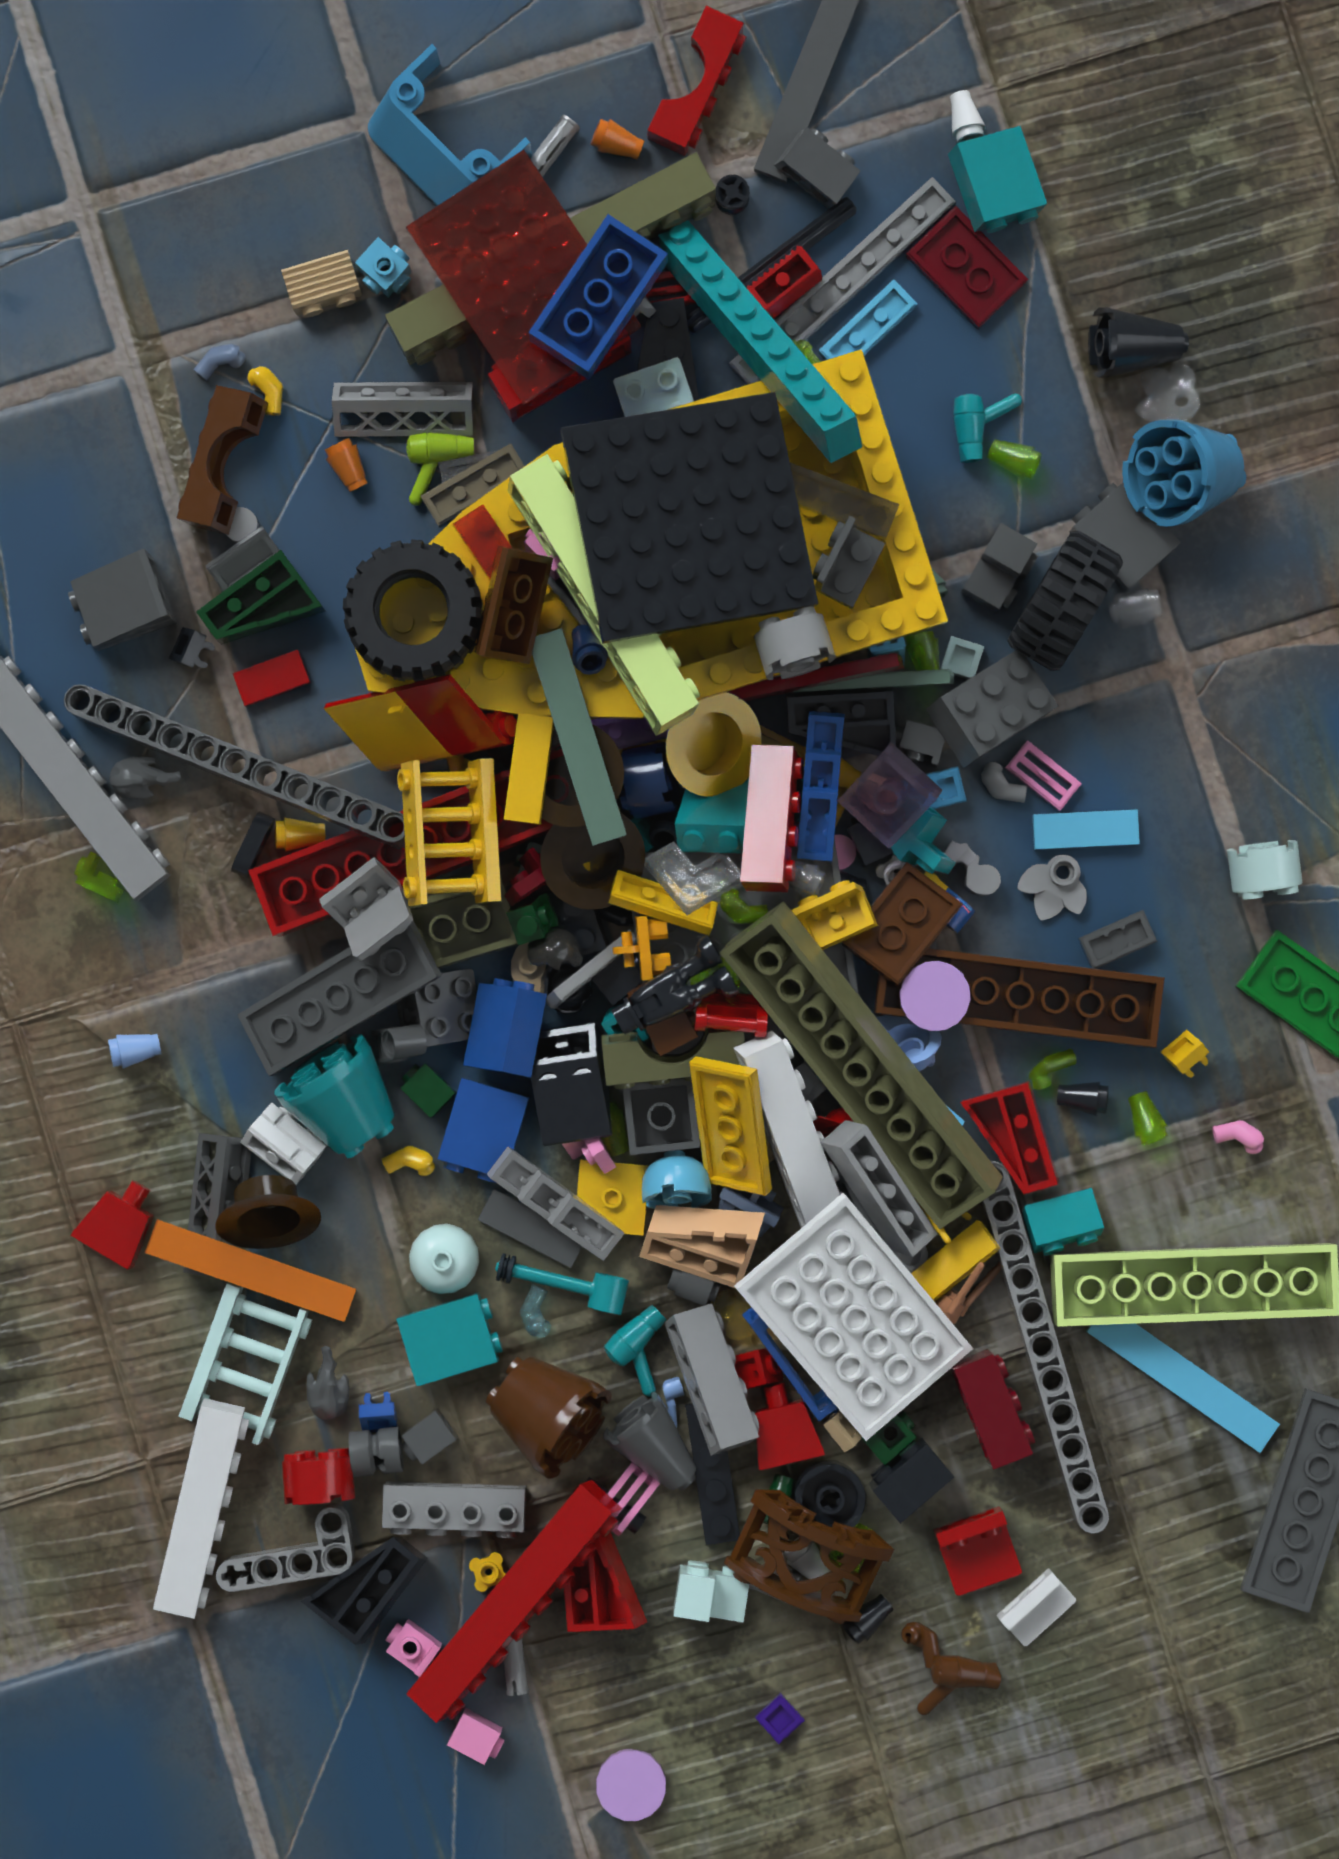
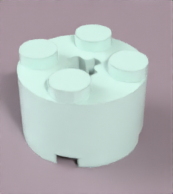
M1287 840L1288 847L1286 845L1279 846L1278 841L1239 846L1238 854L1233 848L1227 849L1232 892L1238 893V897H1242L1244 900L1264 897L1263 891L1273 890L1278 895L1299 892L1298 885L1302 884L1303 881L1298 841Z

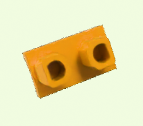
M646 915L635 916L637 945H633L632 931L621 932L622 946L612 947L613 954H623L624 967L635 966L634 953L638 952L640 978L642 981L651 980L653 976L662 973L666 966L671 965L669 952L651 954L649 940L668 939L667 922L655 918L647 919Z

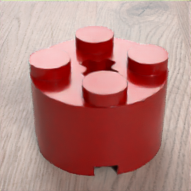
M349 1448L328 1449V1451L318 1452V1456H316L315 1450H301L284 1454V1460L282 1461L284 1504L308 1505L331 1503L334 1498L341 1497V1501L355 1499L354 1475L350 1464Z

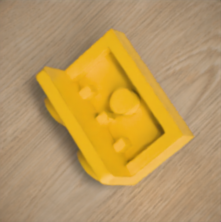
M848 880L839 882L830 887L831 892L820 897L818 895L806 897L798 902V907L791 910L822 950L878 926L864 889L857 883H850Z

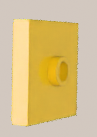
M580 1159L577 1196L615 1224L625 1234L644 1236L646 1202H642V1178L647 1167L650 1165L614 1162L616 1168L604 1174L597 1162L590 1165L587 1160Z

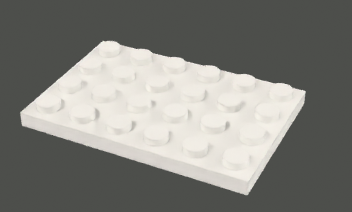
M844 1193L838 1196L734 1285L865 1441L973 1350V1347Z

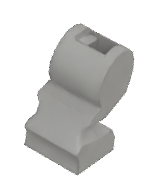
M953 840L949 843L944 853L955 861L956 864L964 866V888L977 896H988L994 893L1001 883V876L998 870L991 865H979L980 857L970 849L967 843L960 844ZM935 870V872H934V873H937V874H946V873H942V872H939V871H936V870Z

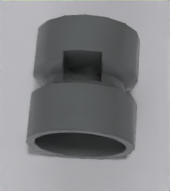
M399 1426L379 1428L376 1434H372L370 1430L349 1432V1455L354 1477L372 1476L378 1469L383 1474L403 1472V1449Z

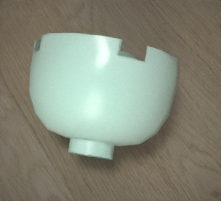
M451 1224L433 1225L422 1231L413 1242L409 1254L410 1270L416 1281L426 1290L438 1294L454 1293L466 1287L475 1276L479 1265L478 1247L472 1236L460 1227Z

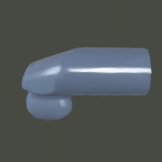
M232 343L214 346L209 349L193 370L207 381L219 365L229 364L233 368H239L245 361V354L240 351L239 346Z

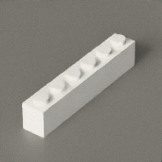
M771 1030L766 1033V1038L756 1037L734 1047V1051L740 1065L757 1069L765 1134L799 1225L802 1228L843 1192L838 1191L835 1182L839 1180V1175L833 1163L827 1161L824 1153L826 1150L820 1143L825 1138L820 1131L815 1129L813 1123L817 1119L815 1110L809 1100L805 1101L801 1090L806 1088L800 1072L797 1069L794 1070L790 1059L794 1058L793 1050L786 1038L781 1039Z
M206 1398L203 1399L153 1610L195 1619L197 1609H205L209 1588L203 1587L206 1574L213 1575L217 1554L211 1553L214 1541H221L225 1521L219 1520L222 1507H229L233 1487L227 1486L230 1473L237 1474L241 1453L235 1452L237 1440H245L249 1419L243 1418L245 1407Z

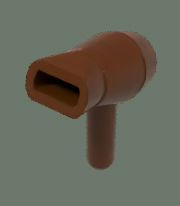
M958 1655L936 1656L932 1663L931 1676L934 1684L938 1686L917 1705V1711L921 1715L929 1714L955 1688L984 1687L998 1689L1001 1683V1674L997 1664L994 1662H981Z

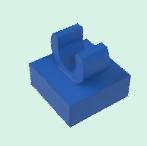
M384 1392L383 1403L372 1404L370 1393L365 1394L364 1405H359V1420L362 1430L378 1432L379 1428L398 1426L395 1405L391 1400L389 1392Z

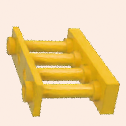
M493 758L467 762L468 768L465 771L420 772V760L401 763V769L397 775V784L399 790L402 791L407 871V877H405L403 882V892L405 897L408 898V906L427 904V894L472 892L475 896V903L501 901ZM465 785L469 789L470 803L467 807L422 808L421 787ZM468 821L471 824L472 839L469 842L424 844L423 822ZM470 857L473 860L474 874L471 878L426 880L425 858Z

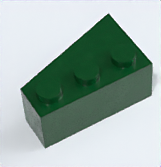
M279 550L196 611L221 645L326 612L282 550Z

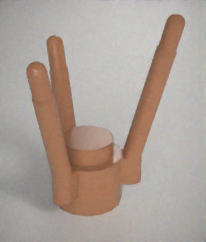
M982 1262L976 1266L959 1292L951 1289L935 1302L953 1324L957 1323L960 1316L964 1317L969 1306L998 1275L1001 1270L999 1262L967 1298L965 1296L985 1267Z

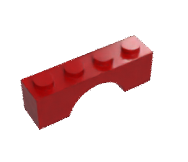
M705 6L691 36V47L698 53L704 65L703 78L697 88L690 94L677 99L661 100L647 130L648 140L683 156H686L689 147L696 148L703 133V129L699 128L704 116L710 118L716 106L718 98L713 96L718 85L724 87L731 74L732 67L728 66L732 55L739 56L746 42L747 36L743 35V22L709 6Z

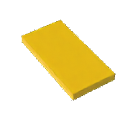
M695 1056L689 1064L704 1168L709 1174L710 1183L767 1196L772 1190L757 1069Z

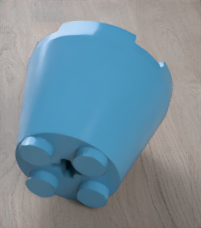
M1177 419L1158 420L1140 428L1133 436L1135 440L1131 446L1128 460L1123 461L1122 467L1124 488L1136 512L1141 511L1150 520L1156 522L1158 526L1164 527L1183 525L1195 520L1232 497L1246 483L1243 456L1233 435L1224 434Z

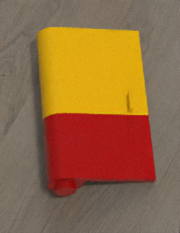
M451 674L390 688L385 693L372 692L326 703L323 708L380 771L401 768V763L412 760H420V764L510 745L514 743L517 720L512 714L501 711L484 714Z

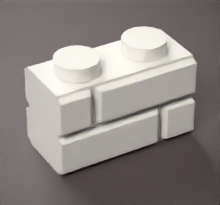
M273 1103L250 1126L240 1142L282 1176L292 1180L296 1185L317 1162L327 1147L314 1133L297 1123L290 1112L283 1107L278 1108Z

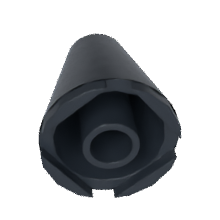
M1099 307L1094 311L1093 316L1099 317L1097 324L1090 325L1088 354L1090 365H1097L1098 371L1093 372L1096 377L1107 378L1177 361L1188 350L1189 337L1180 325L1108 307Z

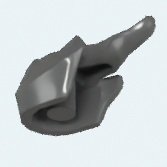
M129 757L114 765L109 779L114 791L119 796L131 799H148L154 795L149 790V786L158 784L165 787L168 783L179 781L181 774L180 771L166 773L157 768L149 767V764L156 762V758Z
M324 1346L321 1348L323 1361L316 1381L312 1373L307 1375V1401L313 1414L324 1420H333L342 1415L347 1409L350 1390L349 1379L345 1374L342 1375L341 1379H336L334 1370L337 1363L333 1360L331 1348Z

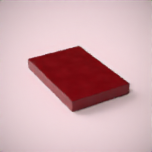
M957 206L906 253V257L978 330L1029 280L981 231L974 232L970 219Z

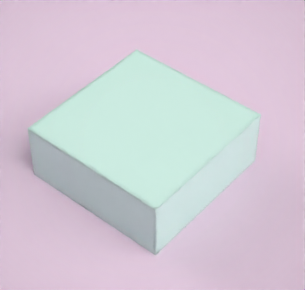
M951 636L940 670H952L954 675L969 680L976 674L984 646Z

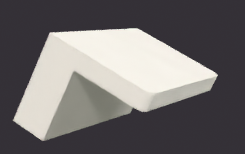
M1048 1568L1001 1610L997 1617L1023 1646H1028L1076 1602V1598Z

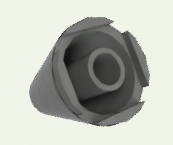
M651 1392V1399L648 1400L643 1395L619 1412L613 1419L617 1425L612 1431L607 1427L603 1433V1439L610 1447L669 1490L678 1488L681 1491L695 1480L696 1465L662 1398L656 1392Z

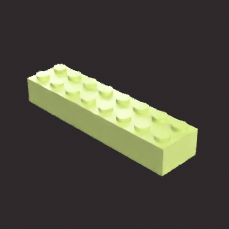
M546 454L510 475L507 491L548 557L550 555L553 558L558 556L561 562L557 564L556 572L593 633L602 644L573 493L570 492L565 483L568 476L558 460L552 462L549 455ZM652 634L602 644L607 650L610 661L656 736L694 714L699 705L697 698L700 697V693L690 678L686 680L683 678L678 669L681 666V662L672 647L665 648L659 638L662 634Z
M1337 1244L1192 1248L1050 1255L1053 1325L1057 1327L1339 1316Z

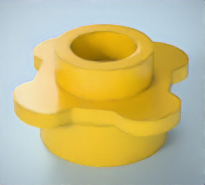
M492 1552L490 1556L482 1559L475 1557L470 1561L469 1569L474 1572L476 1579L474 1586L478 1591L485 1592L488 1587L497 1585L506 1573L503 1571L502 1566L503 1557L500 1553ZM486 1569H491L492 1574L487 1575L485 1573Z

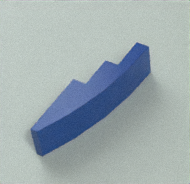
M809 711L797 859L832 861L844 714Z

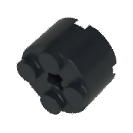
M823 1460L810 1465L800 1474L794 1486V1501L816 1513L815 1521L832 1527L834 1521L854 1527L863 1514L866 1501L864 1487L854 1470L837 1460ZM829 1490L831 1493L837 1491L839 1493L835 1496L836 1503L834 1505H830L828 1502H820L824 1498V1491Z

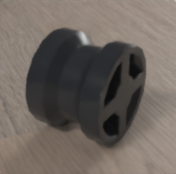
M735 174L727 175L719 180L716 185L715 203L720 211L728 215H737L744 211L748 205L750 195L746 180Z

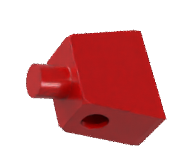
M132 1180L123 1196L114 1191H107L70 1236L125 1269H132L136 1264L154 1216L141 1208L151 1190Z
M784 1383L764 1387L768 1407L755 1410V1415L759 1422V1438L756 1439L759 1470L824 1456V1449L803 1400L789 1402Z

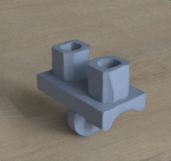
M723 1187L719 1195L721 1200L718 1209L739 1211L741 1209L748 1212L765 1213L758 1237H762L770 1226L775 1227L784 1207L773 1202L776 1193L772 1190L767 1196Z

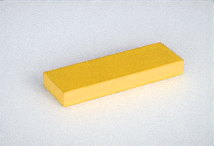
M518 713L504 820L541 825L554 731L552 717Z
M618 870L615 875L608 902L705 935L708 934V936L713 929L718 902Z
M976 1220L911 1274L933 1301L936 1302L972 1273L980 1262L984 1263L1001 1248L983 1222Z

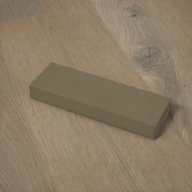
M510 443L421 495V498L438 527H441L455 519L464 509L508 479L510 475L522 469L524 464Z

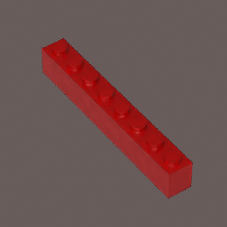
M593 1480L580 1484L406 1695L435 1723L447 1717L450 1720L454 1719L465 1707L466 1704L462 1700L469 1692L472 1694L476 1693L486 1682L487 1678L484 1674L491 1666L496 1668L508 1656L509 1652L506 1648L512 1640L518 1642L529 1631L531 1626L527 1622L535 1613L539 1616L550 1606L553 1600L549 1596L557 1587L560 1590L563 1589L574 1577L575 1574L571 1571L579 1561L584 1563L595 1552L597 1547L594 1545V1542L602 1534L606 1537L616 1527L619 1521L615 1517L623 1508Z

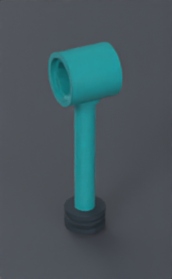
M502 1253L501 1259L496 1263L495 1267L497 1272L496 1281H500L503 1278V1281L506 1279V1283L510 1284L512 1277L587 1295L589 1296L587 1307L612 1314H622L629 1284L628 1279L595 1272L593 1282L516 1264V1256H512V1259H510V1255L506 1258L504 1253Z

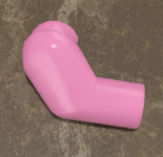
M1239 1120L1212 1127L1216 1143L1236 1139L1244 1145L1246 1152L1249 1154H1257L1263 1149L1264 1137L1261 1131L1245 1121Z

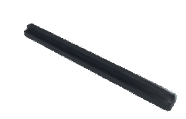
M844 197L836 205L829 208L744 272L738 279L746 288L747 285L752 286V281H758V277H763L764 272L768 273L769 268H774L775 263L779 264L780 259H785V255H791V250L796 251V246H802L807 251L855 215L856 206L848 197ZM700 307L687 315L688 328L694 334L712 322Z

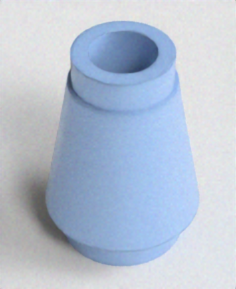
M157 1034L116 1035V1038L108 1040L113 1067L122 1066V1069L161 1054Z

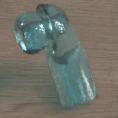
M532 1284L520 1309V1315L526 1331L531 1336L543 1338L549 1334L551 1329L550 1322L544 1319L540 1310L548 1291Z

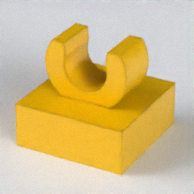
M1185 1030L1161 1051L1167 1062L1181 1074H1186L1190 1078L1194 1076L1190 1068L1198 1061L1204 1066L1208 1064L1206 1057L1209 1053L1208 1049L1188 1030Z

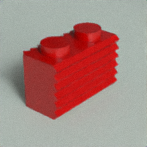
M796 246V251L791 250V255H785V259H780L779 264L775 263L774 268H769L768 273L764 272L763 277H758V281H752V286L747 285V289L774 319L822 280V274L819 267L802 246Z

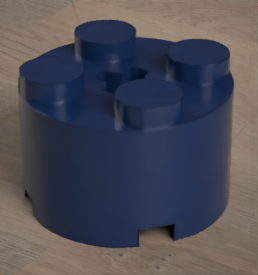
M666 742L626 749L621 753L624 766V789L620 792V801L623 810H629L630 815H633L635 819L679 810V806L673 803V801L680 800L678 781L672 774L664 756L666 754Z

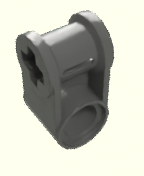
M420 1024L400 1025L371 1031L372 1036L376 1037L379 1059L376 1060L377 1065L405 1061L408 1058L420 1056L426 1052V1034Z

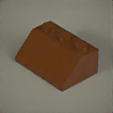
M498 545L474 651L476 654L489 658L530 664L552 567V557Z

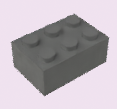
M1015 650L946 693L925 710L963 768L1042 719L1057 708L1058 704L1027 657Z

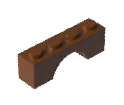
M216 385L214 395L209 402V411L204 428L199 435L196 455L189 468V478L184 495L179 502L177 519L196 528L229 535L238 501L230 495L224 481L225 464L232 450L240 442L259 435L268 405L267 401L251 392Z

